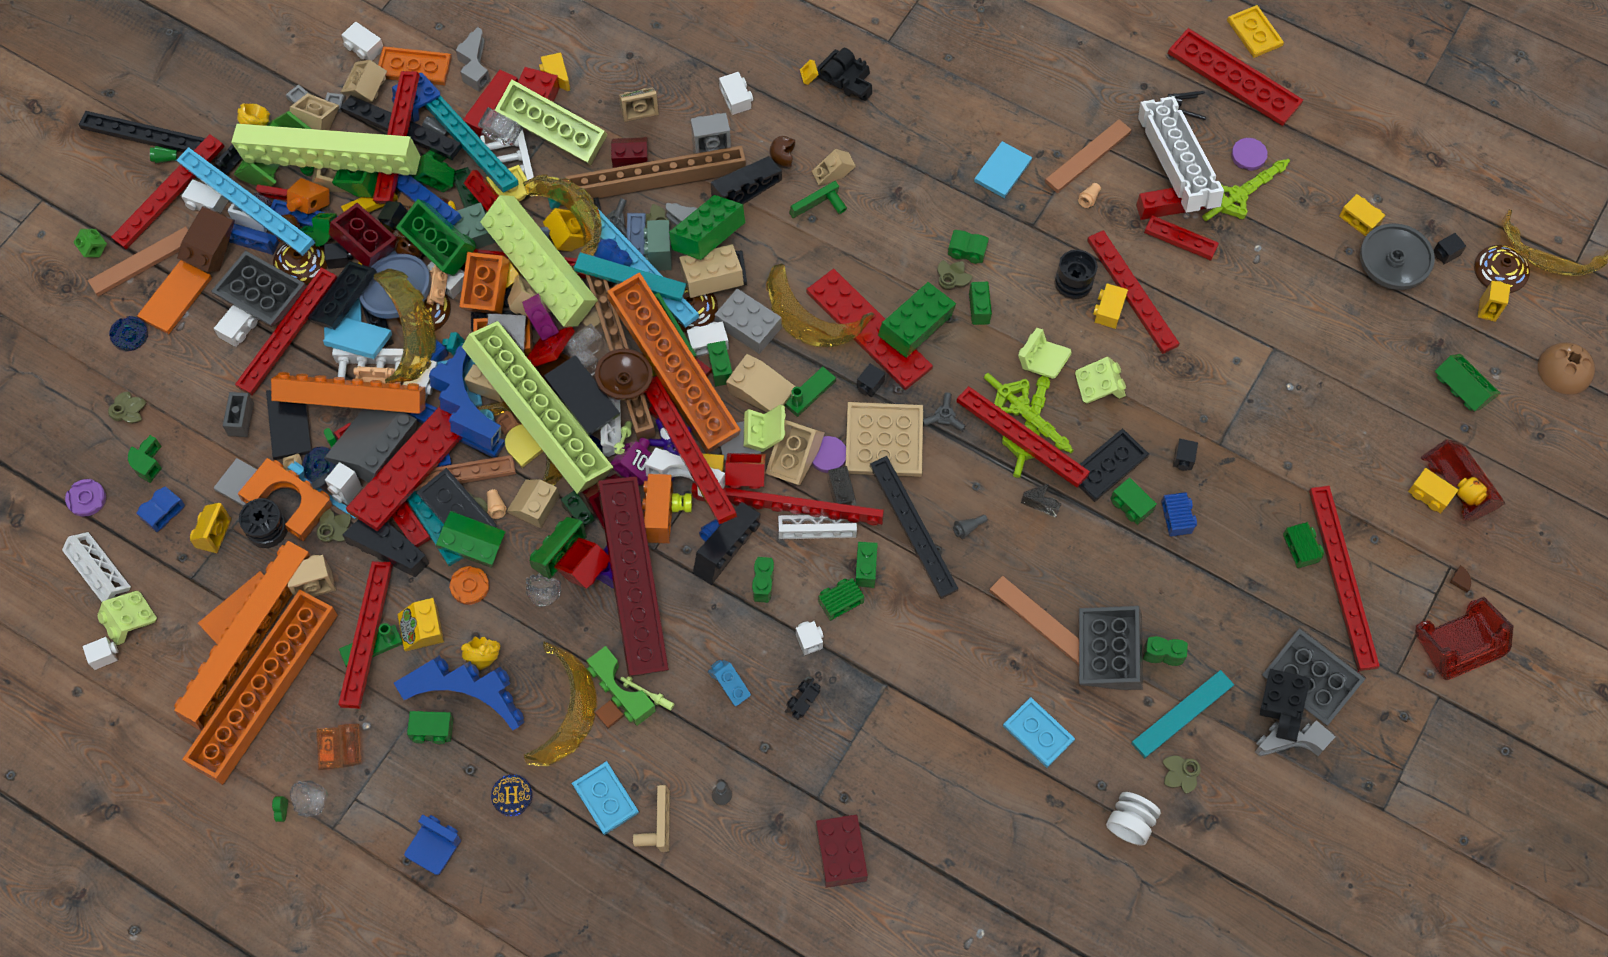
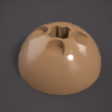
M1564 342L1552 345L1541 354L1538 360V372L1543 382L1552 390L1568 395L1578 394L1586 390L1592 383L1595 375V364L1590 353L1582 346Z

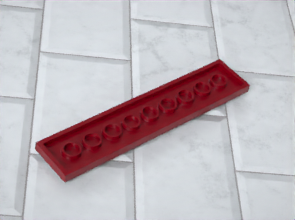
M637 476L600 480L597 482L628 677L668 671Z

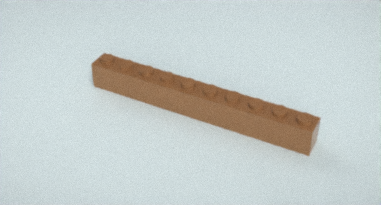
M742 146L565 177L570 203H575L584 197L588 199L603 198L722 177L745 167L746 160Z
M585 274L590 291L598 299L595 303V308L609 352L616 349H629L619 316L607 298V291L610 289L607 280ZM644 394L634 399L625 400L637 440L655 437L654 425Z

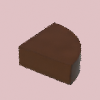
M1460 565L1450 583L1467 593L1471 588V577L1468 571Z

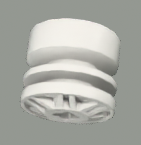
M1122 792L1119 796V801L1115 805L1118 811L1111 813L1106 826L1113 834L1127 842L1145 845L1152 833L1150 827L1156 824V819L1161 814L1160 809L1142 796L1130 792Z

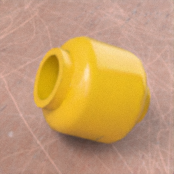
M1475 477L1464 478L1457 485L1459 487L1457 495L1468 505L1475 504L1477 506L1487 497V487Z

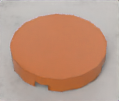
M466 566L458 569L452 575L449 588L457 602L464 605H472L486 597L489 591V581L482 569Z

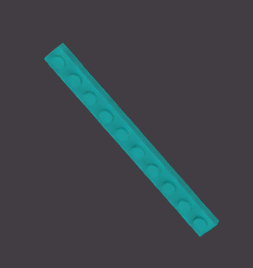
M441 95L436 100L424 105L457 142L461 143L463 149L503 193L519 185L518 179Z

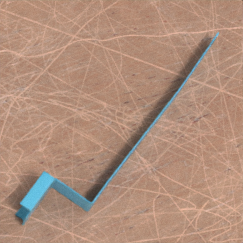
M294 461V464L291 463L287 467L288 470H292L299 475V479L303 482L305 480L309 481L305 478L304 467ZM328 494L330 496V501L334 506L344 511L345 513L350 514L346 510V505H344L343 503H338L332 498L330 494Z

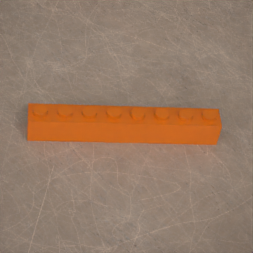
M280 372L271 378L272 401L419 414L425 410V387H421L417 383L401 385L400 382H389V384H386L380 380L363 382V379L356 378L351 381L345 380L344 377L327 379L324 375L308 377V374H297L292 376L288 372Z

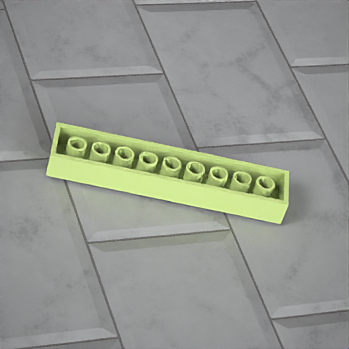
M237 124L231 142L245 162H257L266 165L280 164L282 166H308L318 169L331 168L333 170L347 169L369 173L383 172L385 174L416 175L421 157L409 136Z
M496 321L470 333L462 348L574 491L578 494L595 485L598 481L604 480L613 466L502 325Z

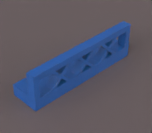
M234 224L229 239L230 243L271 255L274 254L279 244L275 235Z

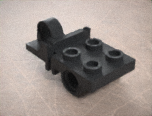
M844 47L840 51L835 49L817 67L819 74L817 77L839 89L844 88L845 95L850 97L852 93L864 101L872 95V84L864 80L870 74L869 66L865 60L862 62L861 58L856 60L854 54L848 48Z
M1270 669L1260 716L1279 720L1277 738L1297 742L1310 678Z

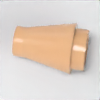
M1092 183L1090 187L1079 194L1078 202L1082 207L1089 208L1094 205L1101 190L1100 185Z
M495 489L489 490L487 492V513L493 519L502 518L505 516L507 508L498 491Z

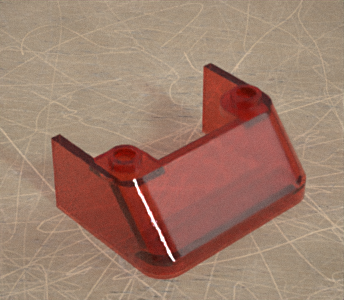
M1445 439L1421 457L1422 460L1429 461L1428 467L1433 473L1441 474L1449 484L1459 489L1457 485L1461 480L1472 477L1477 478L1487 487V497L1477 506L1475 504H1466L1457 495L1463 504L1461 513L1465 520L1475 521L1505 504L1499 492L1462 443Z

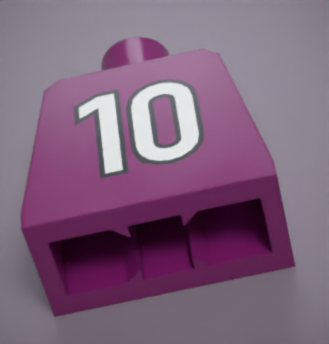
M640 438L639 442L634 441L625 444L622 448L625 449L624 453L617 454L611 461L613 469L624 478L637 476L638 486L644 485V481H648L645 463L652 454L647 450L650 445L649 440Z

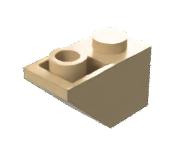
M835 149L812 170V173L818 185H824L844 178L856 166L849 152Z

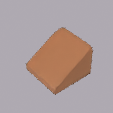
M507 409L495 420L497 424L501 425V431L504 435H507L515 426L522 424L511 409Z

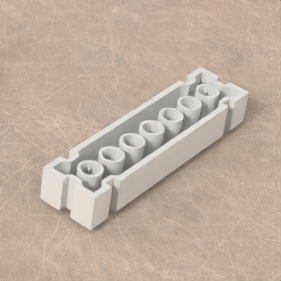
M1175 97L1161 98L1160 102H1155L1154 100L1140 102L1138 119L1142 127H1146L1145 133L1178 198H1182L1181 204L1185 212L1199 211L1202 206L1207 209L1221 207L1224 190L1220 182L1215 181L1216 174L1182 110H1178L1179 105Z

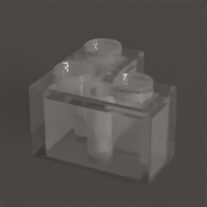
M489 107L477 125L482 129L481 133L488 136V139L493 142H499L502 145L509 144L511 146L514 145L523 129L516 121Z
M589 324L570 338L562 352L570 358L576 355L592 376L595 374L598 363L594 353L604 347L602 336L592 324Z

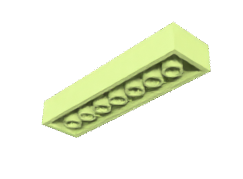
M499 195L480 223L535 292L539 293L544 303L563 327L578 326L598 299L514 196Z

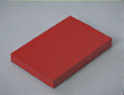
M569 326L560 329L557 334L543 341L540 337L527 356L532 365L536 367L557 360L575 332L573 327Z

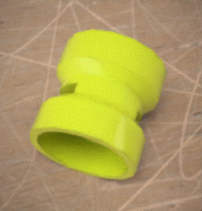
M672 493V512H679L681 510L692 513V494L679 495L678 493Z

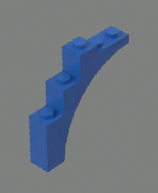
M459 346L453 358H449L446 365L440 362L436 368H432L429 373L430 386L441 391L439 396L440 409L452 414L449 419L450 431L492 450L501 437V425L486 417L470 400L463 382V374L470 357L462 346Z
M439 655L394 682L403 700L428 691H456L478 698L491 706L503 717L512 731L524 723L522 712L515 707L512 695L505 690V687L511 683L509 682L507 672L502 670L501 667L480 678L477 667L471 664L470 661L449 672L447 662L441 659Z

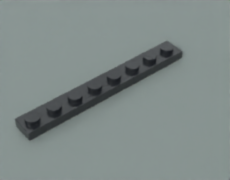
M352 95L340 107L342 112L388 132L391 112ZM412 121L409 123L407 136L411 137L414 144L451 160L463 148L460 142Z
M85 111L79 123V127L84 130L177 150L183 153L188 147L194 151L205 139L90 111Z
M885 456L870 463L873 474L940 599L958 591L952 575L889 458Z

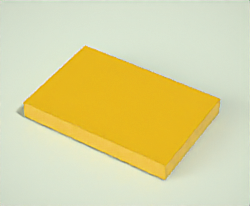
M1258 5L1227 18L1228 23L1253 58L1277 49L1284 44V41Z

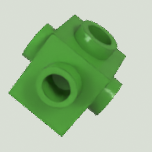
M80 229L73 242L84 257H100L107 245L96 229Z

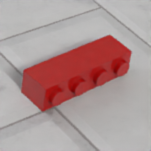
M499 70L463 118V121L479 138L482 135L488 134L495 121L500 119L501 116L495 112V109L511 80L518 83L517 77Z
M1174 188L1140 193L1136 204L1141 220L1150 219L1152 215L1162 217L1185 213L1181 204L1182 198H1178Z

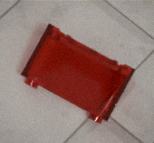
M1482 597L1468 604L1466 615L1436 628L1431 621L1420 622L1415 627V633L1437 672L1443 679L1449 680L1507 655L1512 647L1514 626L1485 597Z

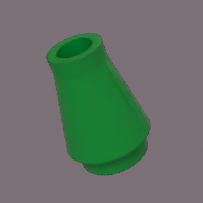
M159 146L150 147V161L155 162V164L177 160V150Z

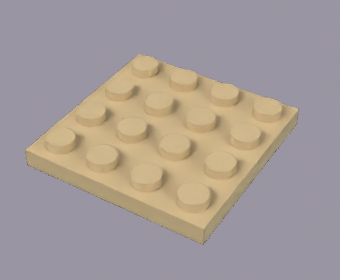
M848 402L845 474L874 475L870 468V463L887 456L898 476L922 477L923 405Z

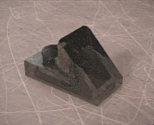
M1049 484L1023 493L1022 504L1057 517L1061 503L1054 498L1045 497Z

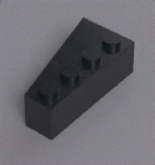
M770 156L765 157L712 181L711 197L717 195L740 204H745L782 180V170Z
M743 502L735 508L737 517L722 523L696 552L693 574L711 586L742 545L747 542L751 533L756 532L760 526L759 519L761 514Z
M358 519L342 534L348 545L355 546L383 562H391L395 568L413 577H416L429 565L426 555L388 522L377 532Z

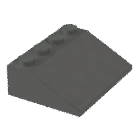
M244 251L211 292L272 327L286 316L306 289V285L264 260Z
M363 409L327 453L325 459L335 465L339 462L355 471L357 477L369 483L416 432L417 419L405 412Z
M1139 606L1079 608L1080 685L1117 690H1143L1142 613Z
M1302 628L1297 630L1262 674L1268 679L1270 669L1309 677L1310 683L1304 708L1327 726L1366 679L1363 674Z

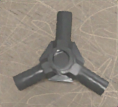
M620 198L616 210H613L606 217L627 238V229L624 226L625 220L622 213L627 200Z
M944 393L943 405L936 410L933 416L923 419L924 426L938 422L940 424H952L961 432L965 429L966 425L955 418L956 415L952 407H950L951 393Z

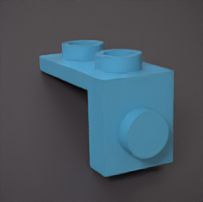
M718 660L711 665L712 668L708 670L709 675L719 682L734 706L739 705L751 696L730 662Z

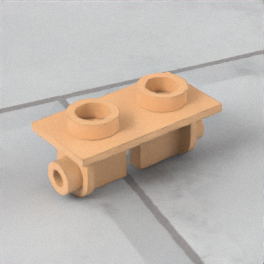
M434 265L432 270L429 271L432 284L425 300H427V304L432 305L436 302L443 305L448 274L442 272Z
M354 367V375H356V378L363 379V382L380 380L382 383L389 384V382L394 380L395 369Z

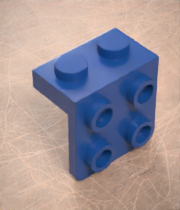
M419 73L420 77L410 119L414 123L419 121L418 109L440 97V91L423 73ZM398 84L392 87L393 103L395 100Z
M422 814L418 821L421 828L404 855L407 859L429 872L439 875L457 849L461 839L457 834L458 831L453 827L447 825L445 828L440 825L441 821L430 815L428 818Z

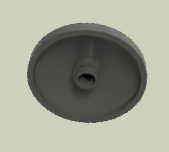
M1390 223L1378 226L1367 234L1360 248V262L1364 271L1376 283L1390 289L1406 290L1417 287L1428 278L1434 267L1435 255L1430 242L1422 233L1407 225Z

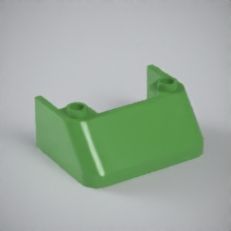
M290 111L275 118L267 125L311 129ZM243 160L234 175L240 180L255 186L258 184L272 187L276 183L274 173L280 164L247 163Z

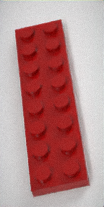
M1189 28L1168 50L1167 54L1282 126L1303 103L1302 98Z
M834 268L806 289V293L904 390H907L932 370L933 365L917 349L906 358L878 336L881 324L885 318Z
M439 406L346 507L347 512L378 532L462 439L461 436L450 431L449 419L452 414L440 409Z

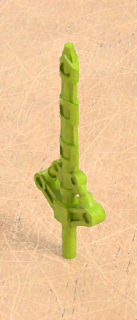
M1290 160L1276 161L1272 164L1271 168L1263 170L1255 178L1247 181L1240 187L1237 185L1228 187L1221 184L1224 193L1229 192L1230 196L1227 197L1223 193L1221 207L1213 208L1202 216L1203 220L1208 221L1219 212L1244 219L1248 212L1246 209L1248 195L1257 190L1262 184H1266L1273 179V176L1278 172L1281 173L1286 170ZM1235 202L1239 203V204H1240V207L1237 206V205H1235V204H1233V203H1235Z
M990 373L985 374L984 379L997 390L994 403L1006 413H1012L1015 416L1021 414L1029 423L1038 428L1041 434L1055 442V446L1059 450L1069 452L1070 454L1074 451L1069 444V440L1065 436L1061 437L1055 431L1056 428L1048 421L1046 422L1038 412L1029 406L1030 400L1028 395L1030 385L1027 379L1002 385ZM1022 392V396H1014V394ZM1008 400H1009L1010 403H1011V405H1010L1009 408H1008V407H1004L1005 403H1006Z
M1043 375L1037 380L1036 386L1038 388L1030 404L1039 415L1046 400L1044 397L1046 389H1049L1050 386L1049 377ZM1026 420L1025 426L1040 436V432L1036 430L1037 428ZM1003 436L1002 444L1018 458L1013 476L1020 478L1025 460L1034 457Z

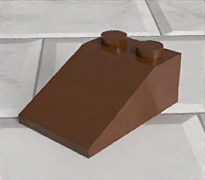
M202 206L181 242L177 258L206 272L220 271L235 220L206 206Z

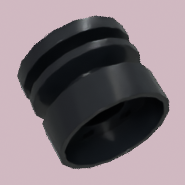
M1079 249L1064 253L1060 258L1055 278V286L1059 293L1072 299L1087 296L1092 290L1098 268L1096 259L1090 253Z
M266 498L254 499L244 505L240 511V527L253 545L259 548H271L281 543L287 535L286 519L273 501Z

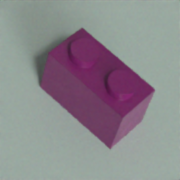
M539 293L522 302L525 313L542 341L559 332L556 321Z

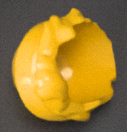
M243 103L240 105L241 108L237 109L239 124L267 126L270 122L269 111L258 104Z
M475 636L472 641L462 645V658L466 662L470 661L471 664H474L478 671L483 670L498 658L500 643L490 639L487 640L485 637L478 639Z

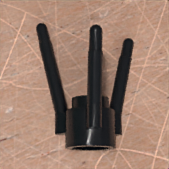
M1205 91L1168 94L1167 97L1174 96L1178 105L1182 106V99L1197 98L1198 95L1205 94ZM1178 108V110H1182L1183 114L1206 120L1205 116Z

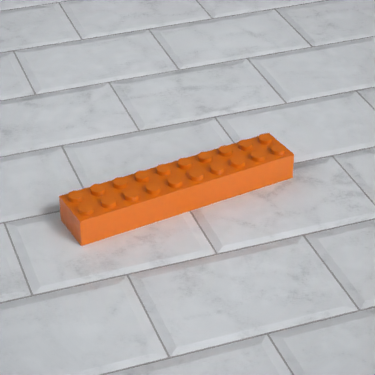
M639 272L607 291L608 300L643 355L650 362L653 371L692 429L706 454L737 437L741 429L641 273Z
M287 541L285 545L279 548L278 556L274 562L271 561L268 564L266 574L263 578L258 579L255 584L256 589L252 595L249 594L244 600L242 610L236 612L231 626L223 631L219 644L211 649L207 662H203L199 667V674L195 680L192 679L188 683L186 693L175 703L174 711L178 717L200 731L203 730L293 595L288 588V582L302 561L308 559L310 554L290 541Z
M299 589L182 760L189 767L221 785L225 783L338 615L332 606Z

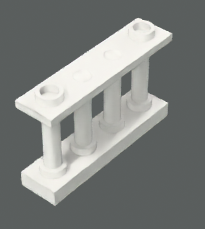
M522 127L515 129L517 136H513L512 139L486 144L484 135L480 136L481 140L490 150L514 145L515 147L519 146L520 150L517 153L498 156L497 158L502 163L514 160L523 161V165H520V168L528 180V190L531 197L537 196L538 193Z
M333 348L332 352L335 362L339 363L338 377L344 378L348 364H358L361 367H365L367 364H377V368H384L386 364H395L393 382L401 383L403 365L411 364V356L408 349H381L375 359Z

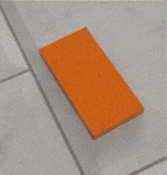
M383 46L378 65L387 70L385 76L389 80L399 81L401 71H417L418 73H423L432 84L445 86L452 56L449 53Z
M180 260L137 315L138 319L170 334L211 281V275Z
M261 571L198 622L199 626L217 645L221 641L223 631L233 623L232 619L236 612L241 611L244 607L243 603L249 594L252 595L256 589L255 584L258 579L264 577Z

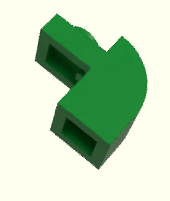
M319 213L312 218L313 226H304L300 230L315 240L316 246L324 245L332 239L329 235L330 222L337 217V213Z
M151 435L141 443L139 449L131 447L128 452V462L140 478L149 483L152 482L162 469L157 460L153 459L162 446Z

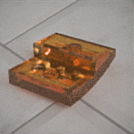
M359 724L338 725L337 728H318L316 730L318 770L344 768L362 763Z

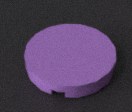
M1244 138L1235 143L1231 158L1239 168L1253 171L1264 165L1267 159V149L1264 144L1254 138Z
M825 436L812 465L817 470L825 473L840 470L846 463V446L836 437Z
M91 479L75 482L71 486L72 488L67 491L65 497L68 509L81 517L96 514L106 502L104 488L98 482Z

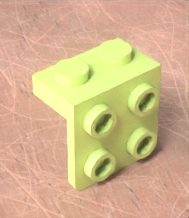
M1036 328L1033 334L1029 336L1025 346L1020 349L1018 356L1024 370L1053 379L1057 377L1072 352L1069 348L1047 342L1043 329Z
M1106 357L1076 370L1075 375L1083 402L1088 404L1109 394H1114L1119 399L1126 396L1124 391L1126 385L1120 377L1121 368L1117 362Z
M778 405L766 414L750 409L745 411L744 447L763 452L782 441L785 436V406Z
M139 591L102 601L97 615L99 622L105 626L109 638L113 639L116 645L125 642L128 631L153 624L157 619Z

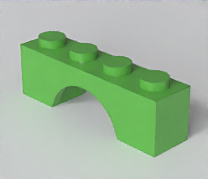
M606 646L586 660L589 674L593 678L597 677L599 679V686L605 693L609 692L613 696L611 698L612 702L617 708L622 707L625 711L623 715L630 723L633 721L638 726L656 712L655 705L643 690L628 692L621 689L615 683V675L619 668V663Z

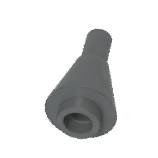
M982 515L975 519L955 521L953 531L957 537L964 539L978 525L987 522L988 519L986 515Z
M719 782L712 791V799L716 804L725 805L731 800L732 791L723 782Z

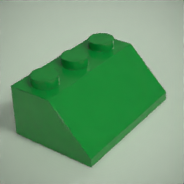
M339 169L332 183L356 197H373L379 172L369 173L359 170Z
M1462 354L1450 355L1435 370L1438 374L1437 378L1443 384L1447 383L1451 387L1450 391L1456 397L1460 396L1465 401L1464 405L1471 411L1482 409L1501 394Z
M450 511L437 540L436 548L492 568L506 531Z
M570 517L560 521L551 536L548 535L543 540V545L531 554L529 560L531 567L550 581L557 572L554 566L578 537L582 539L587 538L583 522Z

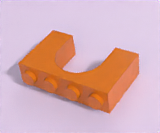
M267 458L238 492L241 501L247 504L254 499L267 498L273 491L280 488H290L297 491L301 495L300 506L285 526L288 532L304 541L320 522L322 514L332 507L330 496L322 490L319 492L313 489L309 481L305 480L303 482L294 471L289 470L288 472L285 470L284 466L277 460L271 461Z

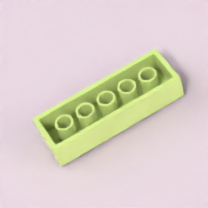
M511 80L495 109V112L589 165L594 161L608 135L599 127L514 80Z

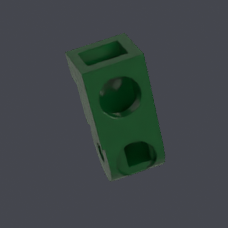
M575 491L561 499V504L565 511L569 513L571 518L581 520L584 528L595 521L593 515Z

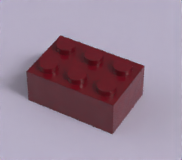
M358 203L330 222L329 235L362 265L371 267L378 260L395 250L397 237Z
M850 815L817 820L816 832L825 887L867 882L868 874L858 816Z

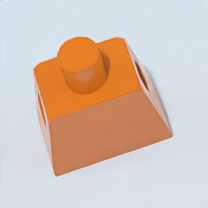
M300 178L287 190L286 206L291 212L298 210L310 214L329 205V188Z

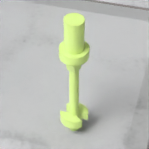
M627 421L621 428L622 438L620 442L614 445V448H617L614 450L616 454H623L625 449H622L625 446L623 444L624 440L630 437L632 433V422Z
M621 677L620 680L625 682L623 687L628 688L632 686L639 691L643 690L654 701L655 705H661L670 711L673 709L675 704L665 699L661 693L657 695L633 683L632 677Z

